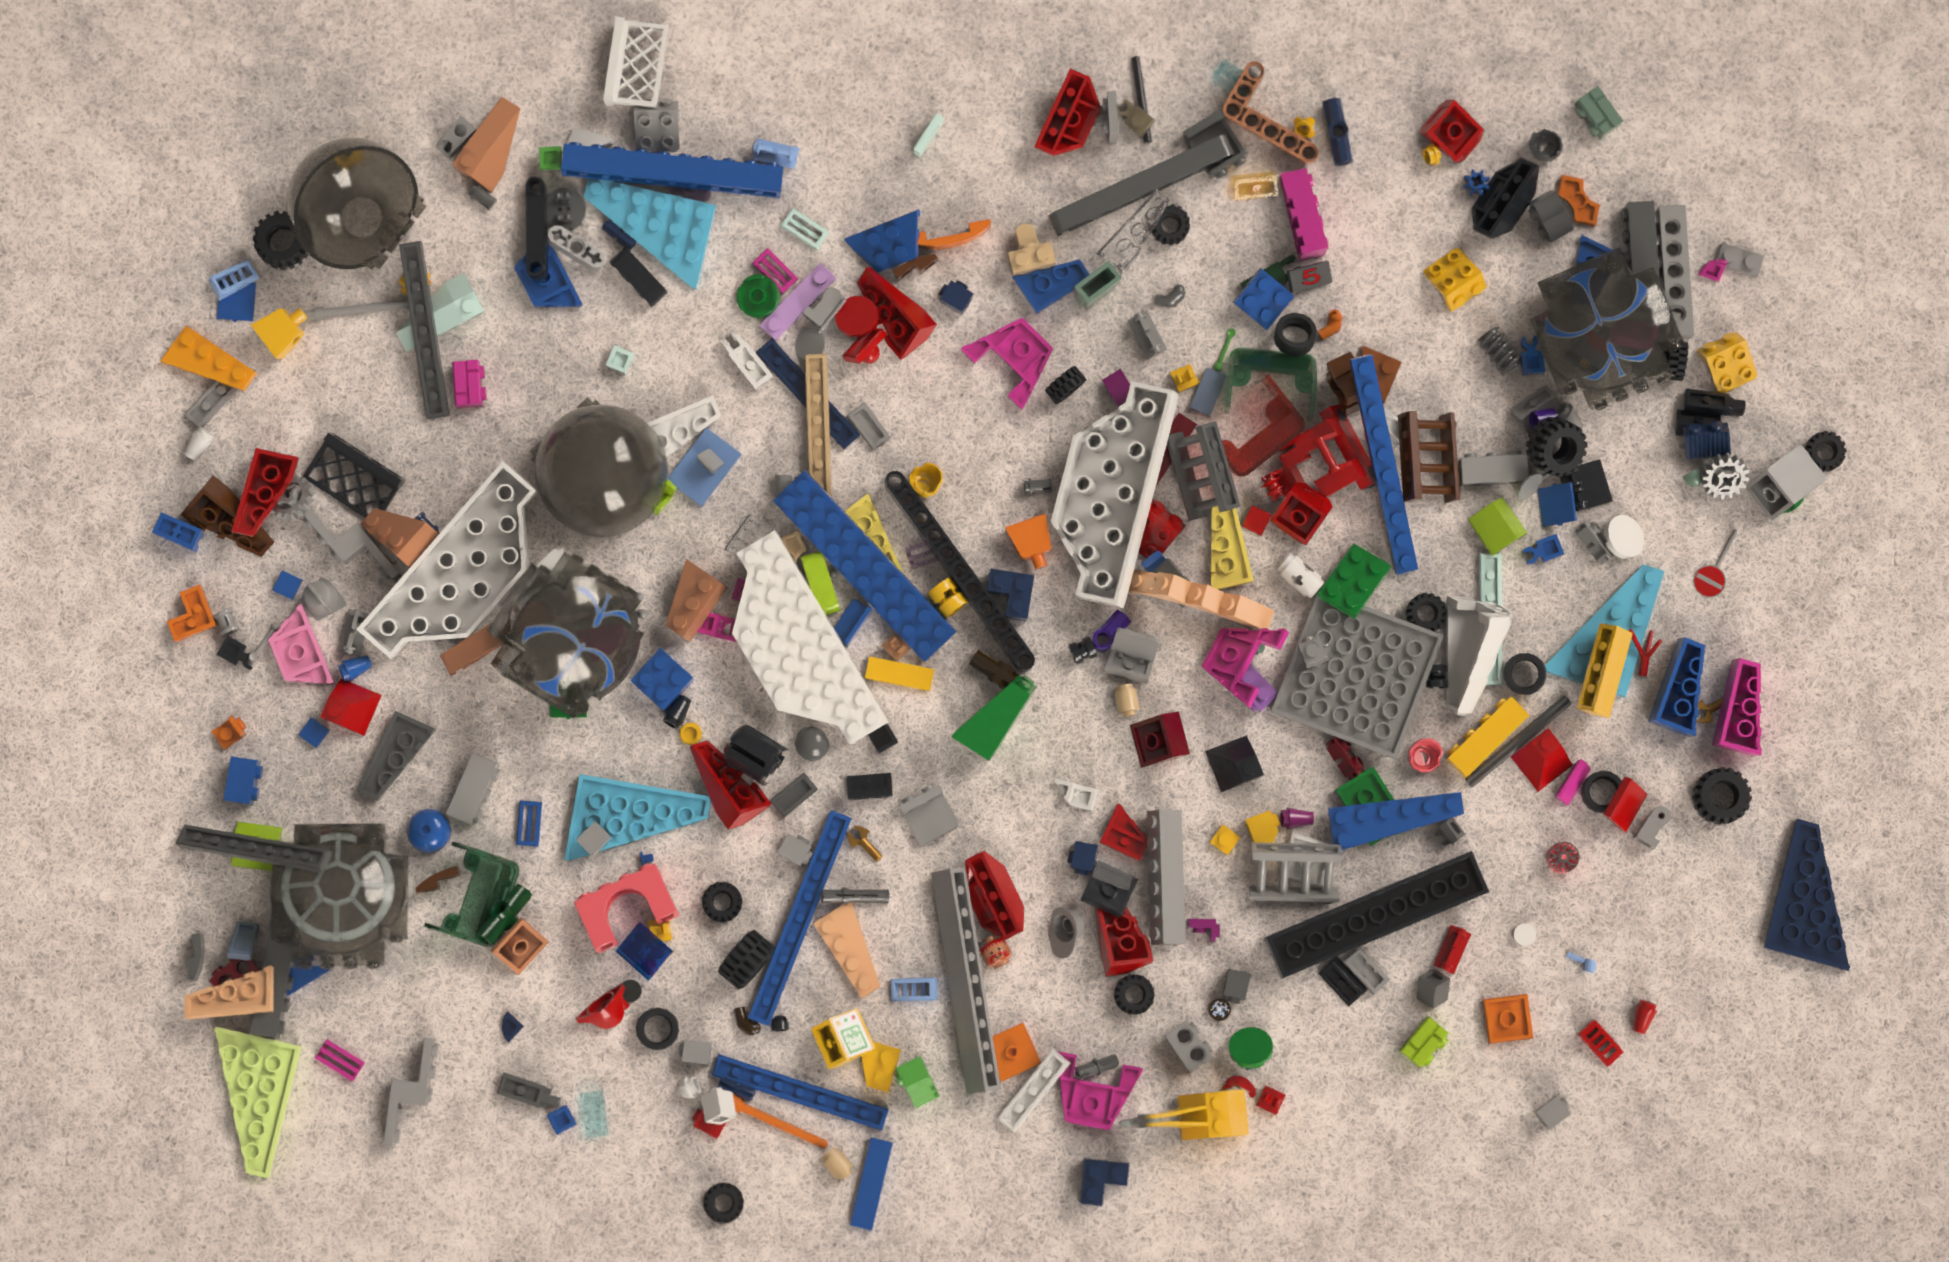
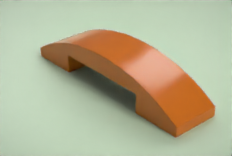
M988 219L968 224L969 232L928 240L925 231L919 232L917 244L919 248L932 250L957 247L971 242L991 228V221Z

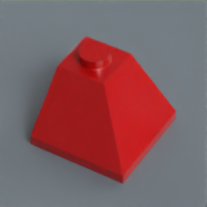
M341 678L330 694L320 717L365 736L382 695L349 681L345 682Z
M1549 728L1511 756L1512 760L1537 792L1573 765L1563 746Z

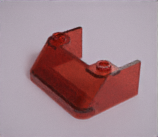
M1269 374L1261 382L1274 397L1265 408L1266 416L1272 423L1239 449L1231 441L1222 440L1230 471L1238 477L1249 475L1301 434L1305 428L1303 417Z

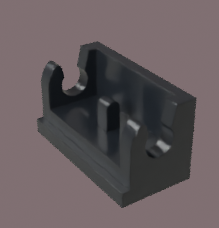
M891 772L847 776L848 800L893 797Z

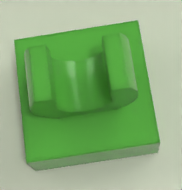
M561 146L539 147L541 171L561 170Z

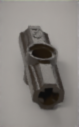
M980 648L969 663L970 666L987 676L989 681L998 684L1001 689L1019 675L1011 666L1001 660H996Z

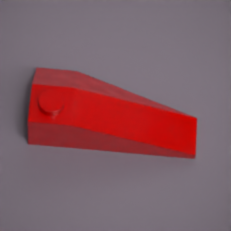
M708 740L690 746L715 812L728 830L746 824L771 806L770 801L755 782L749 785L741 778L743 773L730 768L723 758L724 755Z
M1127 906L1121 919L1094 907L1105 976L1128 974L1153 963L1149 939L1146 934L1142 933L1138 926V921L1135 916L1131 915Z

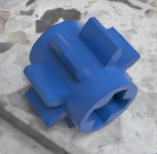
M1472 169L1470 177L1464 176V180L1468 183L1463 186V189H1469L1470 196L1473 193H1478V196L1481 197L1482 190H1489V186L1485 183L1490 180V177H1485L1483 170L1480 173H1475ZM1476 179L1480 180L1477 187L1473 185Z

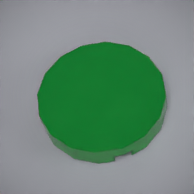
M762 274L751 275L742 281L743 283L737 290L736 298L742 312L753 318H764L771 315L780 302L778 285L771 278Z
M1255 1027L1242 1028L1235 1032L1230 1038L1228 1045L1230 1058L1238 1066L1248 1069L1263 1066L1267 1060L1271 1059L1274 1050L1272 1038L1269 1034Z

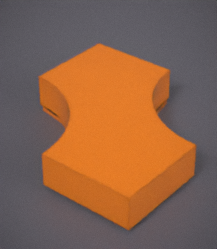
M1561 175L1557 194L1559 198L1565 200L1572 208L1574 223L1595 227L1600 205L1591 201L1585 194L1583 179Z

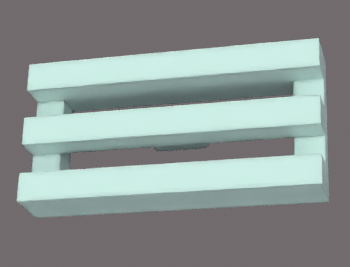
M935 113L913 148L914 154L920 158L943 123L944 117L940 114Z
M792 208L781 224L783 229L815 250L819 249L829 234V231ZM793 215L797 216L798 218H800L816 230L820 231L822 235L818 236L817 234H815L814 232H812L796 220L792 219ZM789 222L816 239L817 242L814 243L787 224Z

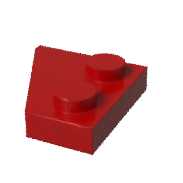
M1118 804L1099 843L1140 862L1147 848L1148 838L1125 812L1122 805Z

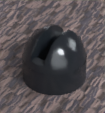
M776 1015L771 1021L772 1032L789 1030V1023L785 1016Z

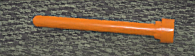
M733 1094L736 1112L740 1113L741 1111L820 1148L826 1149L829 1143L827 1140L747 1105L744 1100Z

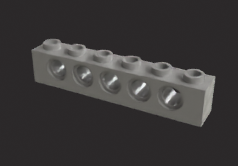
M1686 205L1659 206L1655 212V222L1658 231L1656 237L1657 247H1659L1658 266L1660 269L1659 281L1662 293L1661 310L1663 315L1666 316L1671 311L1681 313L1678 330H1670L1669 327H1665V324H1662L1664 339L1691 338L1694 335ZM1665 225H1672L1675 233H1667ZM1666 247H1674L1676 255H1669ZM1668 268L1676 269L1678 276L1671 277L1668 274ZM1670 289L1678 291V299H1674L1669 295Z

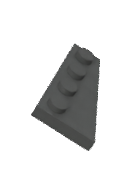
M395 711L357 791L379 801L436 729Z

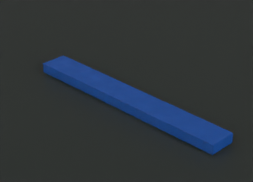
M718 1054L711 1075L718 1078L725 1077L736 1081L739 1085L743 1084L755 1090L878 1130L883 1129L889 1111L887 1108Z

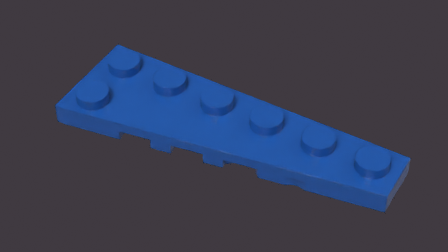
M1461 792L1328 808L1332 844L1341 845L1342 850L1463 815Z

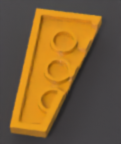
M188 326L184 327L161 359L162 363L169 366L171 365L201 377L215 380L244 392L257 375L254 370Z

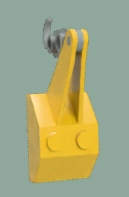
M1244 1089L1176 1095V1109L1156 1114H1140L1137 1118L1119 1121V1125H1138L1139 1128L1157 1126L1179 1128L1180 1140L1249 1134ZM1178 1115V1122H1161V1117Z

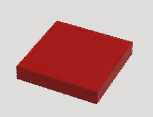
M1625 776L1606 808L1604 815L1620 830L1627 832L1648 794L1635 781Z

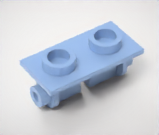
M757 138L753 147L752 160L764 163H777L779 166L795 169L799 148Z

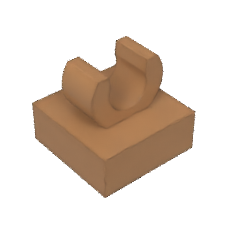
M896 632L881 645L896 662L911 649Z

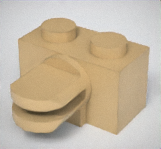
M1027 223L1019 225L1015 231L1018 250L1008 252L1012 275H1024L1032 273V271L1056 266L1051 242L1039 244L1035 228Z

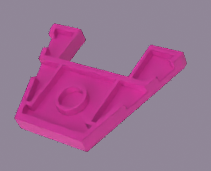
M1020 318L969 345L963 346L961 351L974 364L990 349L1003 359L1023 379L1007 395L1022 410L1053 351V347L1023 318Z
M1221 628L1201 667L1247 707L1251 708L1259 693V689L1241 681L1260 644L1281 650L1289 632L1284 628H1278V630H1269L1268 628H1260V630Z
M1057 1051L1071 1063L1059 1077L1065 1122L1110 1130L1143 1072V1068L1123 1064L1119 1087L1084 1080L1079 1081L1073 1078L1077 1055Z

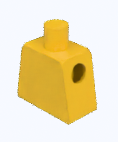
M300 307L292 314L288 310L280 308L254 322L251 326L274 357L281 360L304 336L305 333L299 324L306 320L308 316Z

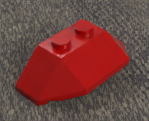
M1071 68L1069 69L1034 148L1052 156H1057L1084 147L1101 109L1089 76Z
M981 851L966 859L964 866L966 868L971 905L982 928L999 936L1004 941L1021 933L1024 929V904L1005 866L986 851Z

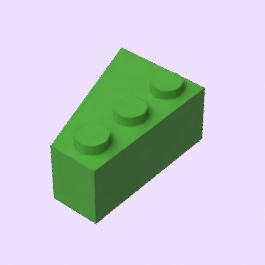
M921 1056L896 1067L898 1072L894 1076L899 1086H905L915 1108L940 1097Z

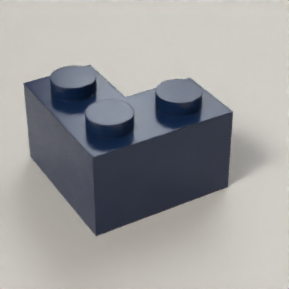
M990 568L987 587L989 594L1008 596L1007 619L1027 622L1034 575Z
M1084 1159L1080 1204L1103 1206L1105 1184L1127 1186L1129 1163Z

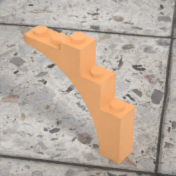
M1134 570L1128 590L1135 594L1155 597L1196 608L1256 630H1260V628L1269 629L1274 610L1242 595L1225 593L1209 585L1190 582L1175 574L1163 572L1152 573Z

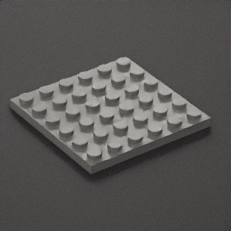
M1317 592L1298 644H1301V640L1313 635L1316 638L1319 636L1328 661L1307 669L1297 644L1271 713L1396 760L1444 635L1366 606L1363 607L1354 620L1318 598Z

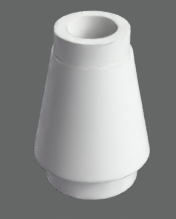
M203 427L194 430L184 454L195 461L213 443L214 435Z

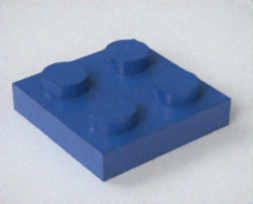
M1260 268L1233 303L1264 329L1268 330L1295 296Z

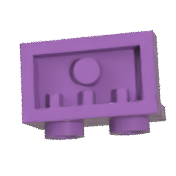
M1250 664L1241 682L1253 685L1259 689V693L1250 709L1253 712L1257 710L1260 713L1277 697L1278 692Z

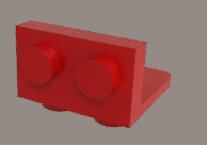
M1153 498L1138 552L1146 559L1158 550L1163 555L1174 539L1186 527L1179 516L1171 514L1165 509L1164 504Z

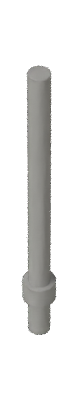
M408 299L333 308L314 307V310H306L304 312L308 316L307 319L325 320V317L405 309L409 308Z

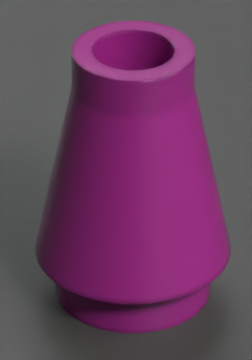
M1289 807L1280 812L1281 827H1286L1287 830L1313 825L1314 823L1313 812Z

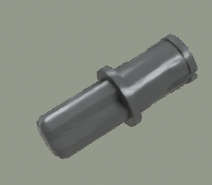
M1115 1054L1099 1060L1094 1058L1092 1062L1074 1068L1076 1077L1080 1081L1090 1076H1099L1102 1072L1117 1067L1119 1060Z

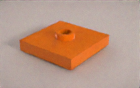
M1528 994L1482 999L1488 1044L1533 1038Z
M1024 1023L993 1036L1001 1082L1041 1064Z

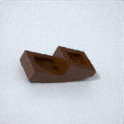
M929 254L912 259L893 270V276L899 282L915 268L922 274L938 261V257L936 254Z
M459 867L448 868L430 876L415 888L416 893L439 890V880L461 876Z

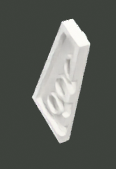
M712 395L632 429L648 470H652L722 416Z

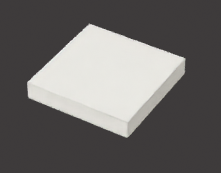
M1291 833L1289 843L1331 844ZM1291 861L1289 863V879L1302 882V862ZM1324 862L1312 863L1311 885L1324 887Z

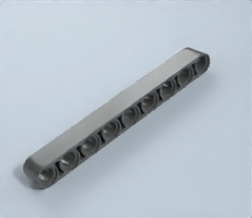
M1220 135L1049 214L1048 217L1057 236L1063 235L1062 232L1067 230L1070 232L1224 162L1235 154L1226 135Z

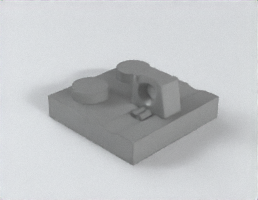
M1107 91V97L1103 98V111H1106V115H1098L1095 120V126L1104 127V133H1108V144H1115L1118 140L1116 91Z

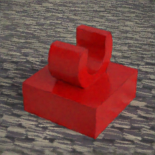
M1265 1085L1256 1106L1277 1115L1286 1095Z

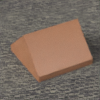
M520 918L491 949V952L519 975L549 941L525 919Z

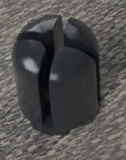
M744 725L736 729L731 735V742L727 743L724 748L723 758L729 765L766 786L768 783L765 780L769 774L772 775L780 767L785 758L781 754L788 749L753 727Z

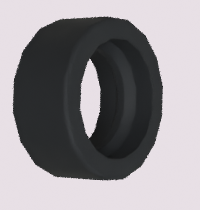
M1288 313L1282 316L1276 324L1274 332L1275 345L1286 355H1305L1314 346L1317 335L1316 325L1311 318L1304 314ZM1291 326L1299 327L1308 334V339L1300 343L1291 342L1282 334L1283 329Z
M1519 653L1512 656L1506 662L1503 670L1504 681L1507 687L1520 695H1531L1539 691L1547 678L1546 667L1543 661L1530 653ZM1521 661L1533 663L1538 670L1536 682L1529 687L1517 685L1512 678L1514 666Z
M1610 771L1595 772L1586 778L1582 785L1581 796L1583 802L1590 810L1596 813L1604 814L1609 804L1599 805L1593 801L1590 795L1592 784L1596 780L1607 779L1612 782L1617 791L1622 782L1618 775Z
M659 1007L651 1008L643 1012L637 1021V1037L649 1049H666L678 1037V1021L666 1009ZM653 1016H662L670 1023V1035L662 1042H653L645 1035V1023Z

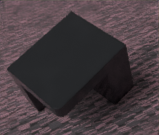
M888 723L868 734L878 754L898 743Z

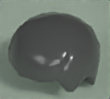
M1547 129L1537 133L1533 132L1529 140L1530 153L1538 161H1553L1562 152V139L1556 132ZM1548 143L1544 150L1541 151V146Z
M810 726L803 728L797 733L795 748L803 759L810 762L817 761L827 754L829 741L823 730Z

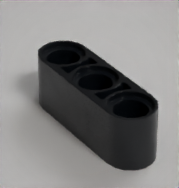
M626 247L609 261L612 267H615L619 274L634 287V290L649 303L648 305L651 308L668 293Z

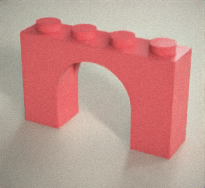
M646 864L640 867L638 872L632 875L631 873L624 874L619 877V881L612 884H603L598 888L599 890L591 894L590 892L584 893L578 897V900L574 901L598 954L619 944L610 926L608 913L612 903L624 894L633 893L644 897L648 901L659 925L680 916L656 864Z

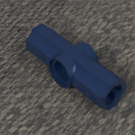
M1331 98L1322 101L1328 130L1327 137L1330 141L1334 166H1344L1353 163L1348 126L1345 121L1341 98ZM1340 128L1343 131V135L1335 136L1332 129Z

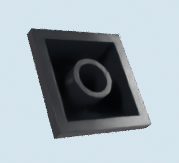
M1247 735L1205 751L1221 793L1264 776L1257 755Z

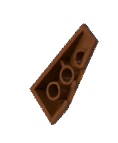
M214 475L211 476L180 514L202 531L207 529L218 534L217 537L222 540L225 537L234 540L238 547L260 557L274 543L262 526L254 537L232 532L240 500L229 487Z

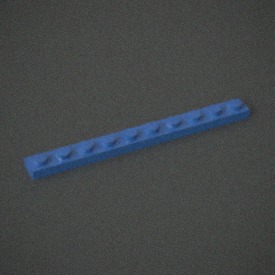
M1368 354L1349 359L1394 571L1398 575L1417 570L1416 555L1373 355Z
M833 810L830 811L749 1014V1019L770 1026L821 898V891L825 888L852 818Z

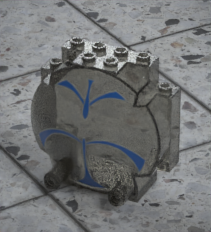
M1619 247L1537 282L1547 311L1531 318L1530 321L1537 336L1540 351L1549 366L1556 387L1561 395H1571L1578 391L1577 388H1580L1583 391L1588 407L1591 410L1599 411L1608 407L1610 402L1615 400L1616 402L1624 401L1629 398V394L1637 392V394L1643 393L1650 389L1649 386L1656 383L1658 385L1665 384L1670 381V377L1674 376L1665 351L1674 352L1680 349L1685 341L1654 267L1633 274L1625 254Z
M564 551L552 571L542 564L538 567L531 563L488 628V631L495 638L504 642L492 660V666L503 677L570 717L575 718L576 715H584L588 711L589 703L587 701L591 696L601 700L624 681L635 663L640 640L644 633L638 629L640 625L638 624V617L635 612L641 602L636 597L638 592L627 585L624 586L610 574H605L594 564L591 563L590 566H587L583 563L585 559L573 552L570 555Z

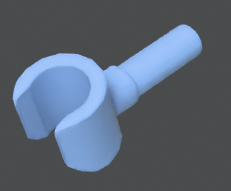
M1568 952L1566 957L1584 964L1583 971L1595 972L1596 963L1594 960L1581 958Z

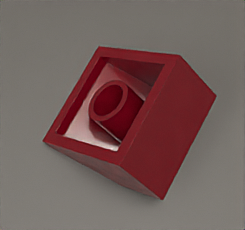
M1179 711L1160 714L1130 725L1141 768L1190 754Z

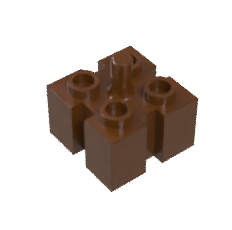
M1351 352L1327 362L1328 373H1326V381L1333 394L1336 395L1338 403L1346 416L1360 410L1349 359L1354 358Z

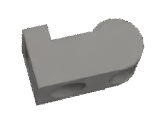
M460 116L439 140L436 148L448 159H451L469 141L477 129Z
M827 288L823 293L822 300L814 309L808 306L804 310L803 316L820 328L842 300L841 292L836 288Z
M1658 806L1653 809L1639 828L1634 839L1651 850L1655 849L1660 842L1655 837L1662 826L1670 821V811L1664 806Z

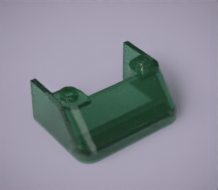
M1242 347L1231 351L1228 361L1225 413H1228L1230 409L1232 386L1243 387L1247 385L1251 378V371L1294 375L1297 390L1309 394L1307 420L1312 421L1315 412L1317 389V362L1312 355L1290 356L1281 351Z
M452 841L451 846L466 851L464 867L468 871L473 872L459 915L449 913L445 916L441 927L425 923L424 927L489 947L478 940L476 937L477 932L490 918L491 907L498 901H504L515 887L519 876V866L511 860Z

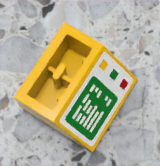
M858 1008L830 1018L810 1028L828 1069L839 1068L876 1049Z

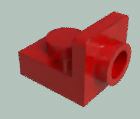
M703 1108L702 1110L697 1109L692 1118V1121L695 1122L693 1127L718 1139L727 1123L719 1125L705 1122Z

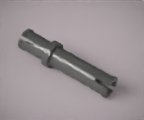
M842 887L841 890L822 889L821 891L822 903H841V905H847V903H889L890 898L889 889L847 890V887Z

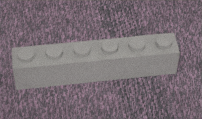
M1182 810L1147 811V868L1149 871V935L1151 945L1186 944Z

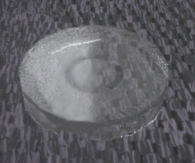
M833 320L822 331L826 342L822 354H827V360L832 364H843L846 361L842 355L858 339V336L847 337L840 332L836 321Z

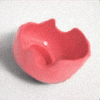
M1431 738L1415 741L1408 752L1409 764L1420 773L1431 772L1440 765L1443 750L1439 742ZM1422 752L1426 753V755H1427V761H1426V763H1425V760H1424V757H1423Z

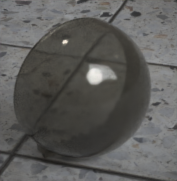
M363 138L336 139L311 151L295 169L289 182L286 196L288 222L299 244L316 261L337 269H357L366 266L371 270L374 267L381 269L389 258L384 252L393 253L402 240L400 238L401 235L405 236L415 223L411 216L419 218L427 206L423 203L424 199L419 195L417 182L411 169L402 158L388 147Z
M589 397L581 402L577 409L558 419L548 429L542 441L538 442L530 450L534 455L531 460L535 463V483L544 506L562 525L585 536L598 538L612 537L636 528L654 512L665 491L668 476L667 457L663 444L653 428L645 420L629 410L618 406L600 404L597 400L592 402Z

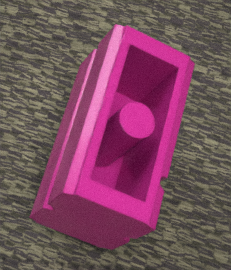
M479 360L452 362L456 408L482 407L483 401L487 400L486 387H482V379H485V366H481Z

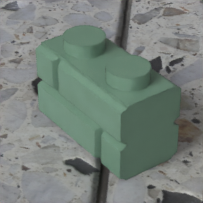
M1599 86L1579 98L1574 104L1578 117L1580 119L1584 118L1587 121L1589 132L1592 136H1597L1599 139H1602L1623 123V119Z

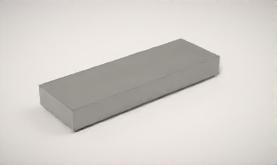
M215 381L186 411L184 416L197 428L204 427L238 389Z

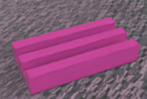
M768 248L752 262L763 275L771 278L778 285L779 291L782 294L798 281V278ZM767 255L791 278L789 282L765 259ZM762 261L785 286L782 287L759 262Z
M328 1039L325 1040L324 1045L315 1056V1059L352 1082L365 1064L364 1061ZM327 1047H332L358 1063L357 1068L327 1050ZM322 1055H328L332 1059L336 1060L340 1064L352 1070L353 1074L350 1075L346 1071L342 1070L341 1068L337 1067L333 1063L323 1058Z

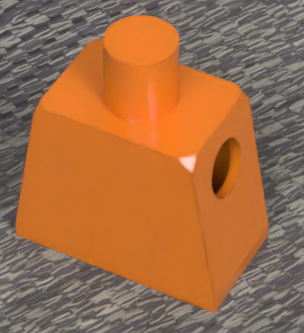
M1045 514L1005 527V531L1022 561L1031 558L1035 570L1047 566L1044 553L1050 552L1052 548Z

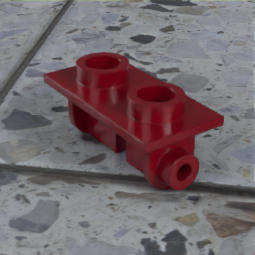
M1337 737L1326 743V749L1334 761L1342 757L1343 762L1337 766L1345 778L1348 777L1351 780L1365 771L1361 758L1357 755L1355 756L1351 751V743Z

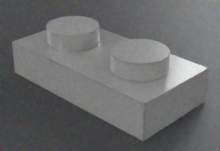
M1722 243L1717 259L1727 260L1725 267L1727 269L1758 277L1764 255Z

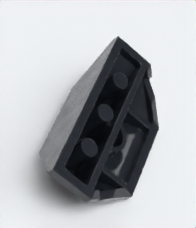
M1519 158L1516 162L1496 171L1487 184L1489 190H1483L1482 196L1478 197L1472 206L1473 230L1491 239L1511 232L1528 207V202L1532 201L1536 194L1539 166L1526 159Z

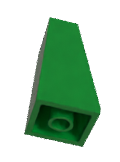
M1018 675L953 733L952 738L989 761L996 754L1037 689V686L1034 685L1035 682L1025 675L1023 677Z

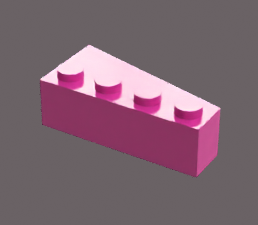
M1306 168L1281 173L1279 179L1299 262L1325 256L1329 246L1323 231V220L1321 215L1319 216L1317 209L1319 207L1317 195H1314L1312 190L1314 186L1312 174H1308Z
M1741 658L1731 660L1712 746L1750 756H1762V747H1760V663Z

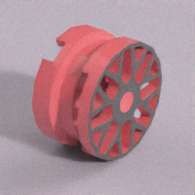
M1565 841L1551 846L1546 856L1549 867L1558 873L1572 871L1578 865L1580 859L1577 848L1572 843Z

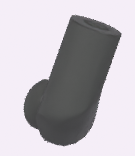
M1176 285L1168 296L1156 294L1155 305L1177 306L1186 295L1185 288L1182 285Z

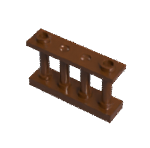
M1417 411L1398 414L1404 502L1422 499V494L1444 495V503L1460 500L1461 488L1458 476L1454 412L1440 415L1439 420H1418ZM1418 429H1440L1441 442H1420ZM1419 450L1441 451L1442 464L1420 463ZM1421 472L1443 473V486L1422 485Z

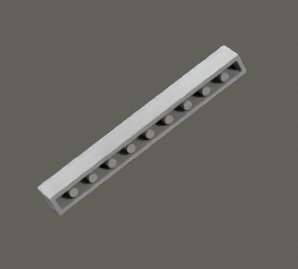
M952 868L933 872L931 876L966 1094L1001 1089L966 868Z

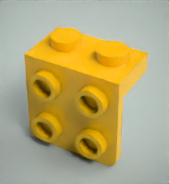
M1454 248L1423 271L1425 277L1443 295L1445 304L1451 312L1463 306L1468 300L1487 288L1482 272L1459 248Z
M1737 332L1727 333L1723 338L1714 342H1708L1702 348L1697 349L1700 359L1708 365L1717 392L1726 393L1757 377L1747 341Z

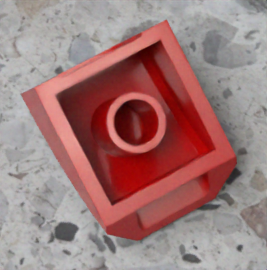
M1447 99L1438 105V108L1422 125L1420 133L1450 159L1459 163L1464 161L1479 144L1484 128L1455 100Z
M1296 482L1270 521L1290 537L1306 546L1333 506L1329 498L1321 495L1308 486L1307 483Z

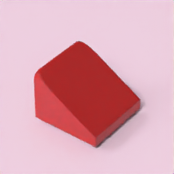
M1252 505L1242 527L1262 536L1272 514Z

